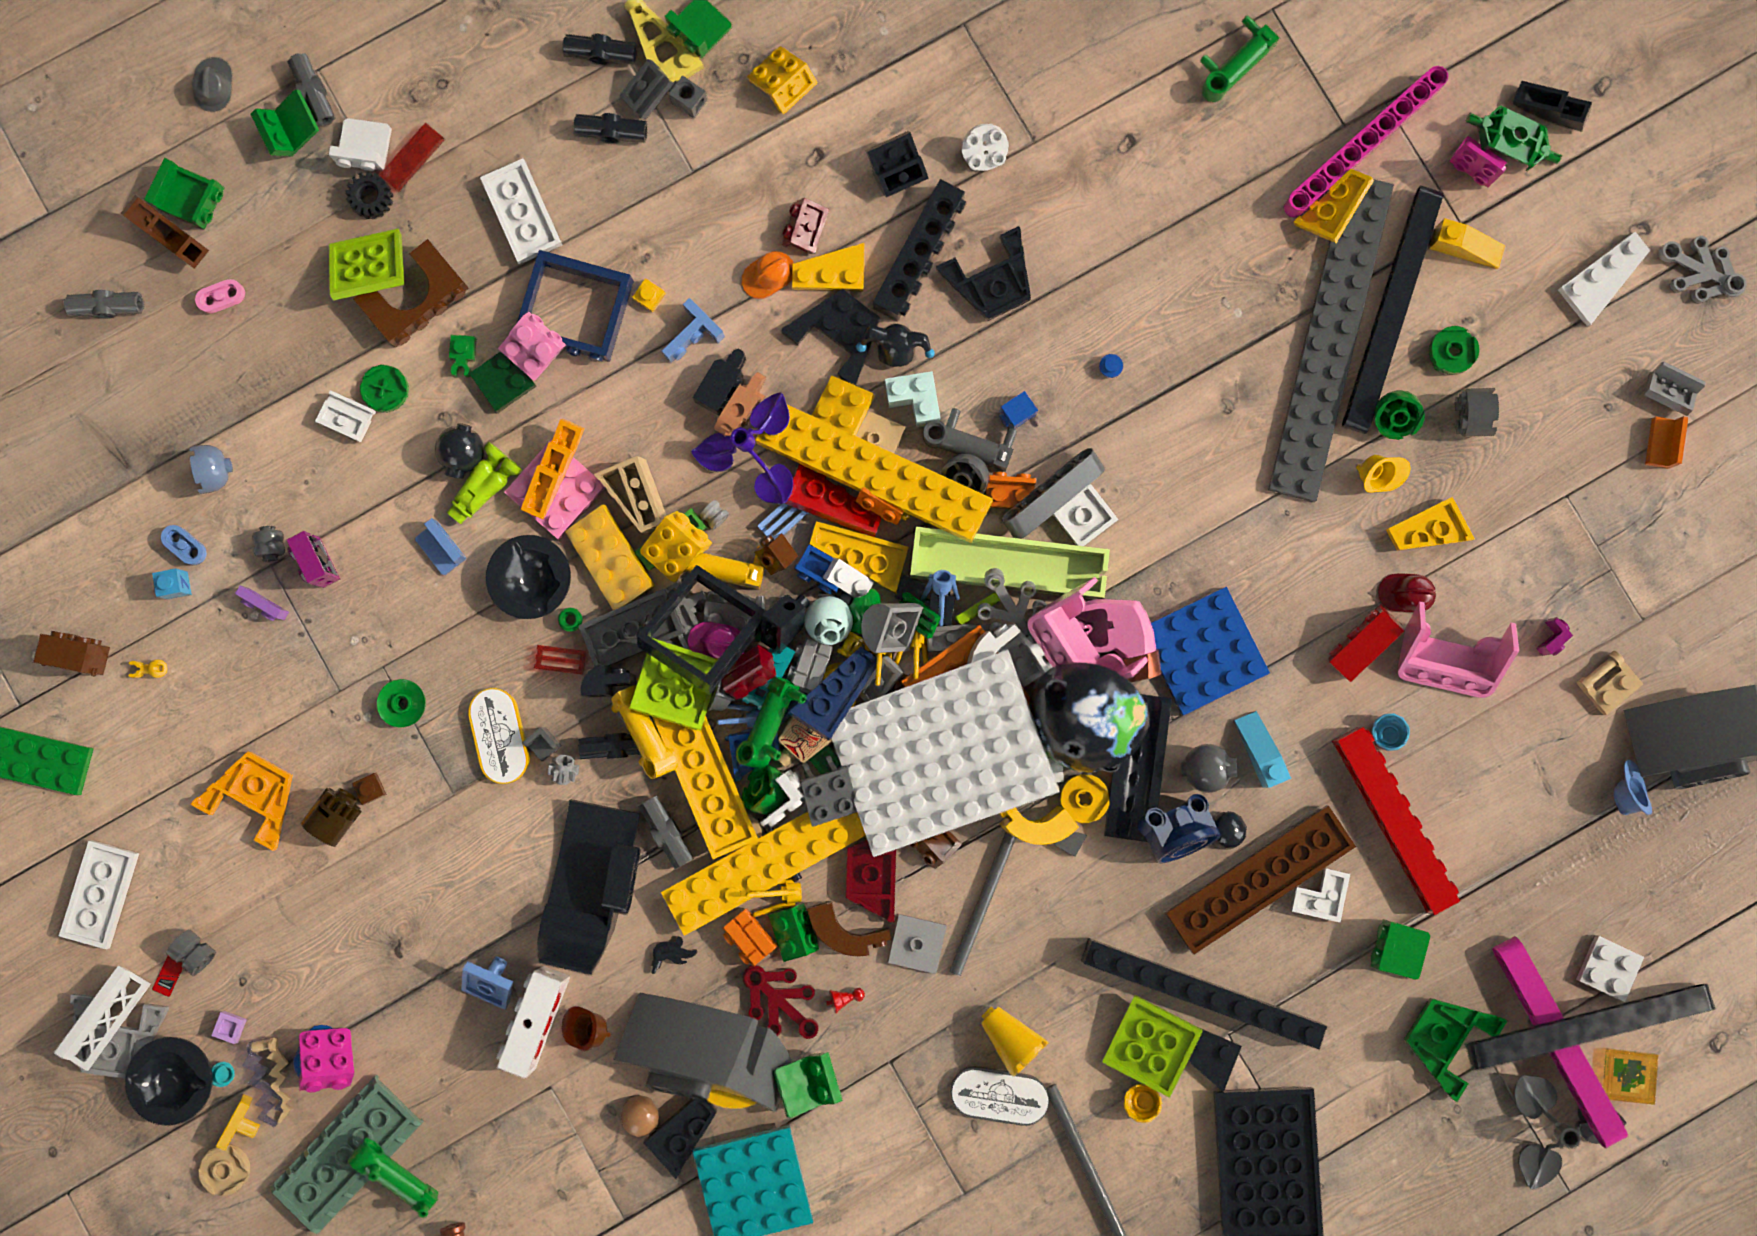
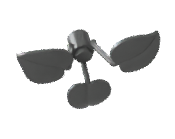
M1527 1075L1519 1077L1514 1089L1517 1108L1530 1119H1537L1544 1113L1556 1126L1554 1136L1558 1143L1548 1144L1545 1148L1538 1143L1529 1144L1519 1155L1520 1170L1528 1187L1534 1190L1551 1182L1562 1168V1157L1558 1152L1551 1150L1552 1148L1563 1149L1564 1146L1570 1149L1576 1148L1581 1142V1135L1591 1143H1600L1594 1136L1580 1109H1578L1580 1121L1575 1123V1128L1567 1123L1558 1122L1547 1111V1109L1554 1107L1557 1102L1556 1089L1548 1080ZM1617 1112L1623 1125H1626L1625 1119Z

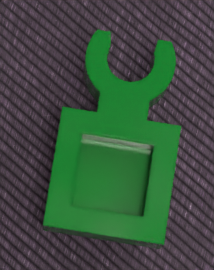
M451 335L449 359L456 360L451 366V374L454 377H457V371L460 368H464V376L466 378L470 377L471 369L468 366V361L475 362L477 342L475 336Z

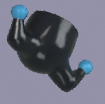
M891 324L885 328L868 326L863 333L861 341L856 345L857 351L864 352L868 342H876L878 359L882 363L893 367H902L911 363L915 347L917 346L925 350L926 358H932L935 355L934 350L931 349L929 338L925 333L911 331L902 324Z

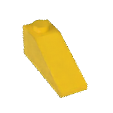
M1444 218L1434 229L1429 249L1498 269L1505 245L1469 225Z

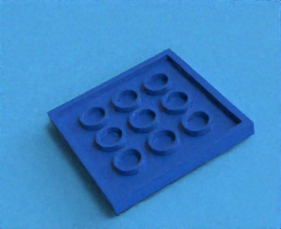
M1227 587L1151 623L1156 649L1159 650L1161 674L1182 716L1270 674Z

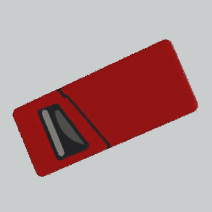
M167 956L152 989L170 997L183 970V962L176 963L171 957Z

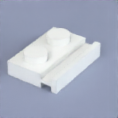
M330 390V395L325 400L315 422L358 442H362L371 423L370 420L376 411Z

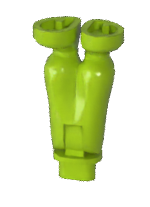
M489 441L484 445V450L488 456L487 459L481 460L474 467L468 479L454 497L455 500H452L451 503L453 505L447 511L459 524H462L467 517L472 518L473 514L507 484L509 476H518L523 471L521 467ZM502 463L501 468L495 472L496 467Z

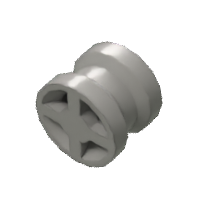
M714 500L704 508L699 517L702 520H706L709 523V527L715 530L727 519L729 512L722 510L719 502Z

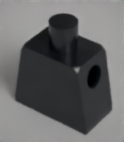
M784 595L764 612L761 623V642L781 654L803 628L805 610L810 606L809 600L803 595H799L796 599L789 595Z

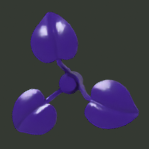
M781 392L773 394L754 408L750 416V423L758 430L749 428L747 431L745 428L740 427L736 428L731 433V436H724L721 433L712 434L699 446L691 450L694 458L708 470L723 472L733 465L734 459L732 454L737 452V448L742 452H749L765 471L755 480L754 489L757 496L768 503H786L793 490L791 472L782 464H775L769 470L753 451L755 446L754 434H762L765 431L768 435H777L787 427L790 414L784 395Z

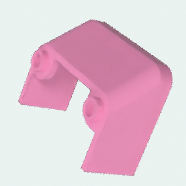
M1095 577L1067 592L1029 619L1028 630L1053 667L1072 662L1093 663L1109 668L1128 679L1134 676L1148 661L1144 657L1126 666L1122 659L1115 654H1107L1100 657L1076 620L1075 616L1079 615L1085 608V602L1081 595L1097 582Z
M1419 601L1405 628L1398 662V675L1405 681L1474 697L1485 698L1491 696L1519 652L1516 623H1510L1501 639L1485 637L1479 640L1475 648L1430 638L1431 627L1425 620L1424 602Z

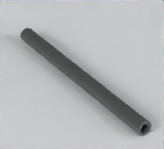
M1005 832L951 966L950 972L955 975L961 976L1016 840V837L1008 832Z
M1052 1084L1046 1089L1049 1099L1113 1236H1127L1057 1085Z

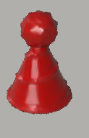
M861 988L854 989L852 993L829 990L830 1000L826 1001V1005H832L835 1014H837L839 1010L853 1001V999L857 1002L862 1001L865 997V992Z

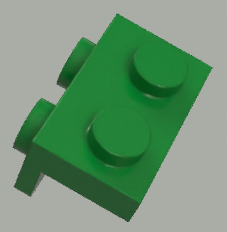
M804 903L768 915L783 962L801 958L819 950L818 939L813 931L809 912L806 910Z

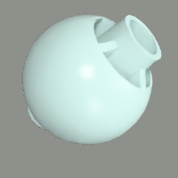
M826 596L811 603L806 611L804 623L812 639L821 644L833 645L843 641L849 635L853 626V616L844 601L836 597Z

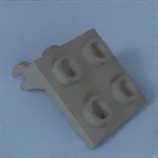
M830 755L825 757L829 772L816 777L813 776L807 763L802 764L806 779L801 780L800 784L812 827L857 812L854 803L855 794L848 767L844 766L837 769Z

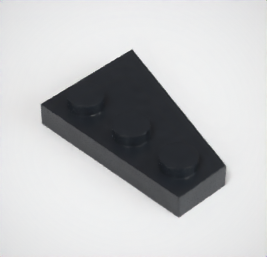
M1202 1029L1203 1031L1188 1062L1224 1092L1242 1046Z
M692 1098L644 1140L647 1148L675 1179L679 1176L685 1162L690 1158L699 1139L702 1138L717 1113V1109L709 1101Z

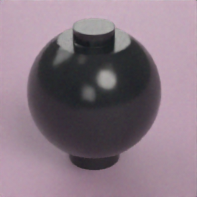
M458 423L457 427L451 426L445 429L436 440V458L445 467L444 474L446 476L463 479L465 472L472 471L483 459V441L477 432L471 430L472 426Z

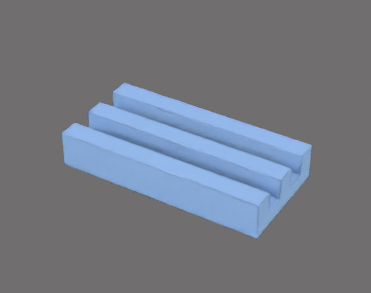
M781 504L758 527L768 536L798 509L792 507L769 529H766L765 527L789 506ZM801 510L802 512L776 535L780 533L785 535L809 513Z

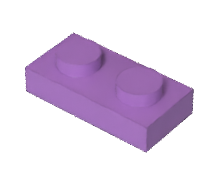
M240 585L235 592L236 595L242 598L241 603L252 609L255 606L263 610L261 615L272 621L275 618L285 620L289 613L248 587Z

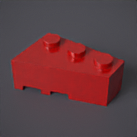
M1379 604L1376 609L1372 610L1365 617V620L1359 627L1356 626L1348 633V638L1342 644L1338 643L1329 652L1331 655L1329 662L1348 681L1352 682L1405 630L1402 624Z

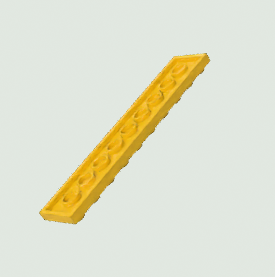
M789 405L787 407L790 419L785 430L777 435H768L763 431L762 434H758L755 440L756 444L859 492L862 487H865L873 495L900 508L905 513L972 543L993 502V498L855 435L851 436L846 431Z
M807 811L758 838V840L745 845L663 890L661 894L683 935L689 934L754 898H748L746 896L747 893L766 891L866 836L858 812L812 827Z

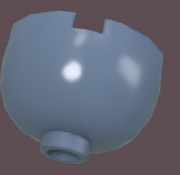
M211 445L190 447L189 451L195 454V456H190L195 484L201 483L203 488L198 489L199 493H212L223 488L228 481L229 472H233L231 459L225 458L221 450Z

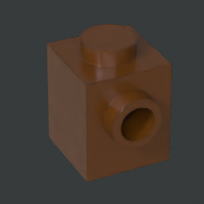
M782 533L774 537L770 534L759 542L761 546L754 552L770 575L785 570L798 557V554Z

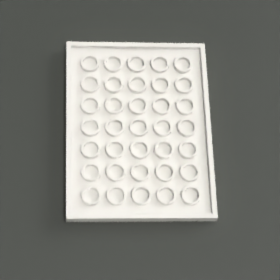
M1008 650L851 707L832 736L841 766L848 767L855 794L854 803L873 857L1060 792Z

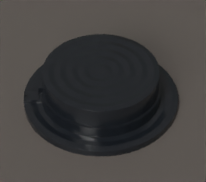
M521 535L504 542L493 553L486 569V586L493 602L506 614L520 619L541 618L553 612L566 598L571 583L570 565L563 551L550 540L536 535Z
M163 1037L147 1043L136 1052L126 1071L125 1090L131 1106L143 1119L162 1126L177 1125L193 1118L205 1106L212 1091L213 1073L209 1058L196 1044L180 1037Z

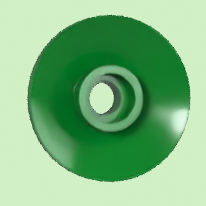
M397 679L389 682L381 689L377 698V710L384 722L393 727L404 728L415 724L420 720L426 708V698L423 690L416 683L406 679ZM403 699L407 700L408 703L405 708L400 706V702Z

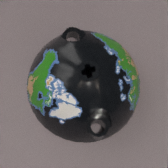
M1072 662L1055 666L1040 676L1031 693L1029 709L1045 753L1053 761L1068 769L1079 772H1097L1100 770L1115 772L1119 769L1120 764L1137 751L1148 732L1149 712L1141 693L1125 677L1104 666L1085 662Z

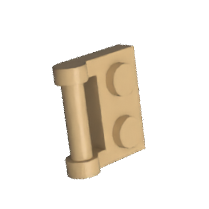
M1617 651L1610 653L1608 659L1587 677H1582L1577 681L1581 690L1603 715H1608L1643 685L1641 680L1624 662L1622 655ZM1615 666L1618 671L1595 690L1593 684Z

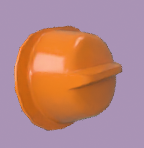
M773 251L763 255L744 270L742 275L744 291L756 299H764L773 295L792 281L793 260L783 252Z

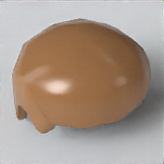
M641 1095L629 1098L623 1105L621 1122L625 1131L630 1135L643 1137L650 1135L656 1129L659 1112L652 1099Z

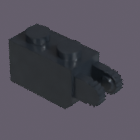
M733 349L731 351L732 354L728 356L726 361L719 359L713 362L692 397L695 403L720 416L739 384L743 385L744 383L741 370L744 367L746 357L742 349Z

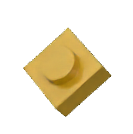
M645 278L632 296V299L653 313L666 293L663 289Z

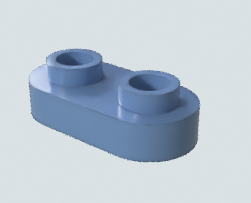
M170 525L162 531L161 541L163 545L184 563L199 565L205 560L207 555L205 546L184 528ZM179 534L180 538L175 542L174 537ZM196 549L198 552L197 556L192 557V552Z

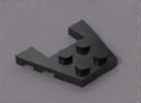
M1019 226L1001 234L999 237L1009 258L984 271L966 278L956 257L936 266L937 272L987 321L1031 300Z
M841 289L783 327L781 332L799 345L813 327L817 328L851 354V357L837 374L844 381L857 386L872 341L866 344L867 347L864 352L857 351L856 345L861 341L863 333L868 326L878 327L880 317L844 289Z

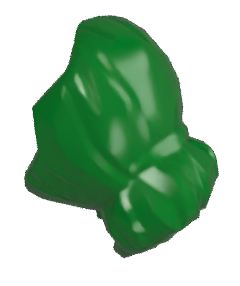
M870 589L864 596L854 598L851 605L848 606L853 616V626L850 632L862 634L864 613L872 605L881 604L880 595L877 590Z

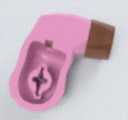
M1096 599L1085 602L1084 610L1075 618L1097 653L1115 650L1126 666L1146 657L1147 663L1134 676L1127 679L1130 682L1146 680L1161 675L1159 650L1156 649L1154 631L1148 614L1139 601Z

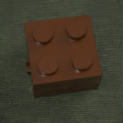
M51 631V635L40 634L33 663L89 673L95 677L97 674L104 675L110 647L101 645L102 640Z

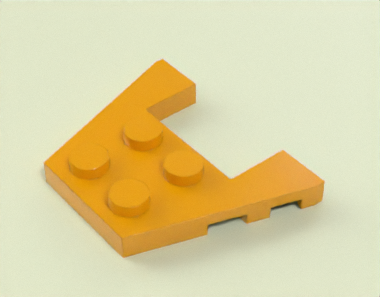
M248 751L225 771V774L220 779L212 783L200 797L194 799L191 805L208 815H213L224 795H228L266 817L254 841L274 851L278 847L293 775L257 754Z

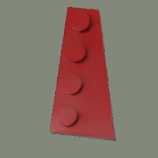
M799 464L793 479L792 494L787 502L784 503L875 537L882 518L873 511L864 509L856 502L857 497L854 498L848 494L845 488L839 484L837 486L826 479L825 475L816 473Z

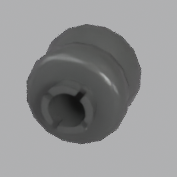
M270 526L259 527L260 531L252 535L255 544L254 554L256 557L263 558L262 561L267 562V560L268 562L279 560L278 556L285 554L284 534L280 530H275V526H271V528Z

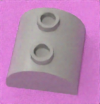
M917 603L872 605L864 613L862 620V636L868 648L875 653L909 651L923 607Z

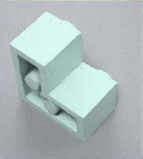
M933 371L885 379L889 408L912 405L916 428L926 426L927 423L933 420L940 421Z

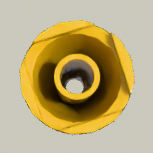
M990 1007L981 1016L984 1019L981 1025L1012 1077L1026 1067L1038 1055V1052L1049 1044L1045 1038L1000 1007L996 1009Z

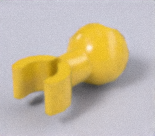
M160 659L152 660L149 664H144L140 661L129 662V665H135L137 668H140L136 673L129 674V677L141 678L144 674L160 678L167 673V664Z

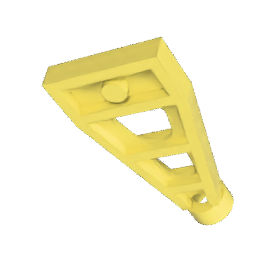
M643 0L626 1L624 7L633 19L646 59L653 60L671 81H678L682 75L689 78L704 68L696 53H691L684 46V41L679 36L676 38L672 36L666 29L667 24L651 11ZM650 23H654L662 33L649 41L643 28ZM667 41L677 49L678 53L662 63L657 58L655 47Z

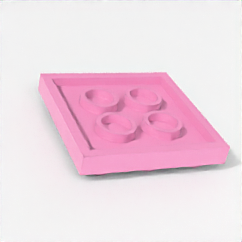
M548 443L504 491L520 507H522L536 467L541 464ZM573 457L544 519L534 515L531 516L560 540L565 531L578 520L602 493L605 486Z

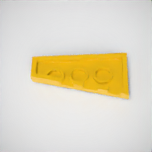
M817 521L810 541L811 546L833 558L842 560L877 584L896 594L909 549L908 546Z

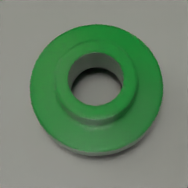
M575 608L562 610L558 617L560 627L568 632L578 630L579 625L583 622L582 614ZM571 615L574 616V623L568 624L567 618Z

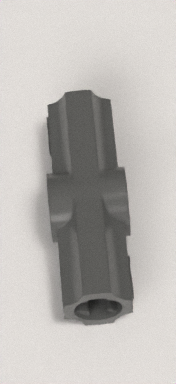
M306 53L292 55L287 62L297 82L295 84L296 89L301 91L317 126L331 124L336 118L326 98L328 95L319 76L316 75Z
M94 290L92 294L67 295L64 299V308L70 317L94 316L111 319L115 318L116 315L142 314L144 301L142 294L139 292L115 293L109 290Z
M658 796L638 806L651 828L650 833L657 845L663 848L675 870L694 859L681 838L682 833L672 817H669Z

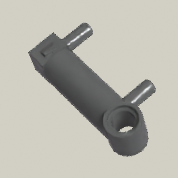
M956 408L951 410L946 425L941 421L933 420L924 427L923 440L930 448H940L957 455L973 454L979 457L985 465L1006 472L1014 450L1012 445L1017 434L1016 429H1008L1003 444L985 440L955 429L961 413ZM937 429L941 432L942 436L936 440L932 439L928 434L929 431Z

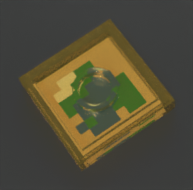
M1606 1048L1603 1089L1609 1100L1655 1105L1659 1055Z

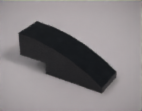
M1521 81L1513 100L1514 105L1541 119L1580 132L1584 129L1592 107V102L1569 97L1568 91Z

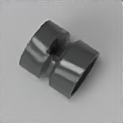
M188 929L173 941L166 954L176 963L183 962L182 968L190 975L195 976L212 961L216 951L207 943L201 944V938L191 929Z

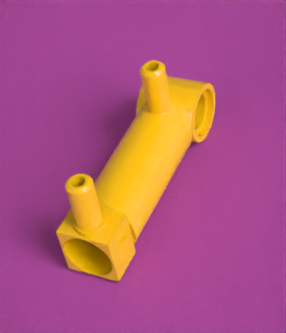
M702 552L696 556L683 573L685 574L688 570L692 571L698 565L722 582L760 590L764 567L756 555L753 563H746Z
M636 685L617 692L611 698L613 703L611 710L614 713L620 712L642 756L638 760L639 765L644 768L649 778L655 779L674 771L677 763L672 751L669 748H665L649 715L629 709Z

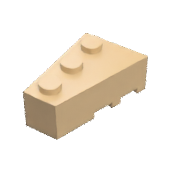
M636 456L594 474L641 533H653L663 518L667 516L646 459Z

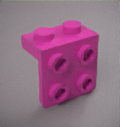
M1470 136L1464 139L1449 160L1457 170L1466 172L1473 177L1477 184L1487 188L1504 173L1507 163L1489 149L1482 151L1481 144Z
M348 1028L301 1032L299 1035L301 1073L298 1081L299 1091L313 1093L321 1089L332 1088L334 1090H341L351 1086L354 1076L351 1031Z

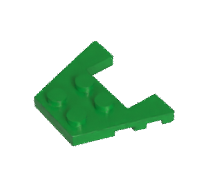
M1429 998L1404 1040L1453 1101L1458 1102L1469 1083L1447 1069L1473 1026L1492 1037L1500 1035L1508 1020Z

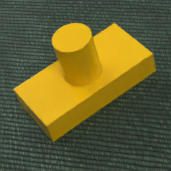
M243 1094L216 1147L226 1150L235 1132L252 1139L254 1138L260 1124L244 1118L253 1099L252 1097Z

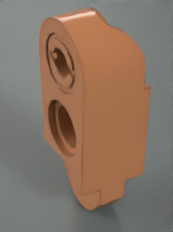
M757 372L748 385L744 384L742 386L739 384L718 417L714 430L724 436H731V433L736 428H743L749 424L752 411L765 397L759 392L766 381V376Z

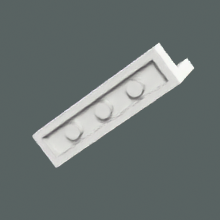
M118 965L54 1053L88 1071L151 984L127 968ZM131 979L141 984L135 994L126 995V986ZM122 1001L123 1011L119 1016L111 1017L110 1008L112 1005ZM106 1023L107 1033L104 1037L95 1039V1028L100 1024ZM90 1045L91 1055L86 1062L76 1057V1054L83 1046Z

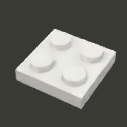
M1091 484L1053 514L1054 518L1077 546H1085L1119 520Z
M1595 935L1576 980L1625 1002L1644 957Z

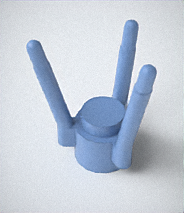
M938 570L934 575H929V581L920 598V601L924 603L932 587L935 593L939 595L938 615L941 619L938 625L940 627L943 626L945 595L952 589L955 599H960L956 585V576L947 570Z
M730 703L727 707L728 709L749 711L750 713H746V717L718 720L717 724L747 723V727H753L760 710L758 706ZM752 728L747 729V730H744V731H741V732L751 731ZM728 736L725 737V741H729Z

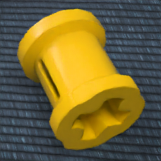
M850 632L842 648L838 649L837 653L849 658L862 644L866 643L862 637Z

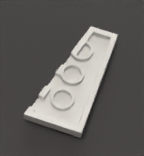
M1634 232L1559 288L1558 291L1588 327L1649 253L1650 249L1638 234Z

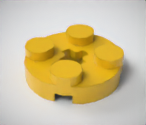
M1077 775L1070 778L1064 784L1061 790L1060 804L1067 810L1074 821L1090 823L1099 820L1106 813L1109 807V794L1106 785L1099 778L1093 775ZM1088 792L1090 794V804L1084 803L1081 805L1079 803V794Z

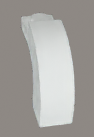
M1005 623L994 631L996 636H993L990 631L984 632L974 643L967 665L995 655L1003 645L1019 634L1020 630L1015 624L1007 626Z

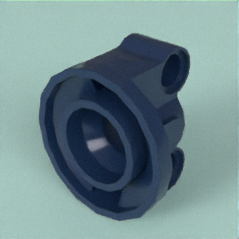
M1193 794L1181 807L1166 813L1158 808H1151L1138 821V830L1146 837L1159 864L1172 862L1191 855L1209 846L1221 836L1209 812L1208 800L1200 794ZM1191 805L1197 809V812L1192 809ZM1149 819L1154 821L1156 826L1150 824Z

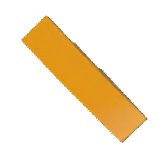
M560 419L554 437L547 445L541 464L536 467L520 510L544 519L565 477L585 428L565 419Z

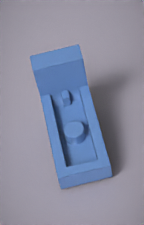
M690 298L683 303L685 311L694 320L662 350L664 356L671 363L675 359L677 361L686 354V348L689 345L699 342L704 336V331L717 343L725 338L723 331Z

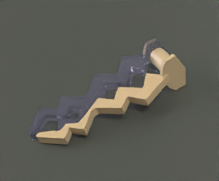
M278 1038L249 1042L246 1047L248 1056L242 1065L256 1072L248 1084L263 1091V1095L255 1104L264 1108L257 1118L273 1127L277 1125V1122L267 1115L275 1105L269 1101L271 1097L280 1100L274 1109L282 1111L278 1123H281L292 1109V1107L286 1105L292 1097L279 1090V1087L287 1077L281 1070L289 1062L278 1050ZM270 1050L272 1053L267 1058L277 1062L268 1074L277 1079L272 1085L262 1080V1077L269 1068L258 1063L264 1058L256 1054L258 1051Z

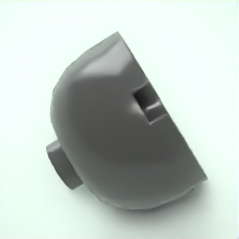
M973 454L953 456L942 467L940 472L942 476L982 494L985 492L989 482L988 468L979 457Z

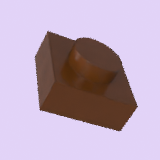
M372 773L352 783L361 805H366L387 795L377 773Z

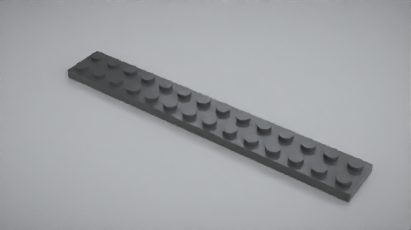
M1373 179V183L1337 243L1329 241L1268 491L1311 502L1317 501L1394 184Z

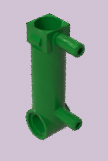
M1249 15L1245 16L1242 24L1253 36L1220 67L1208 55H1204L1200 59V63L1210 72L1202 87V96L1205 100L1212 103L1222 100L1225 93L1276 46L1280 37L1267 24L1260 27ZM1211 84H1217L1220 90L1213 89Z
M777 676L770 680L767 687L769 691L747 740L743 741L737 748L736 758L740 764L764 769L770 762V758L774 760L780 759L781 752L771 745L791 700H795L800 704L806 701V695L798 691L799 686Z
M365 1138L348 1158V1162L353 1169L360 1174H368L370 1181L379 1182L410 1205L420 1218H426L429 1210L438 1200L437 1190L429 1184H425L386 1155L382 1147L370 1138Z

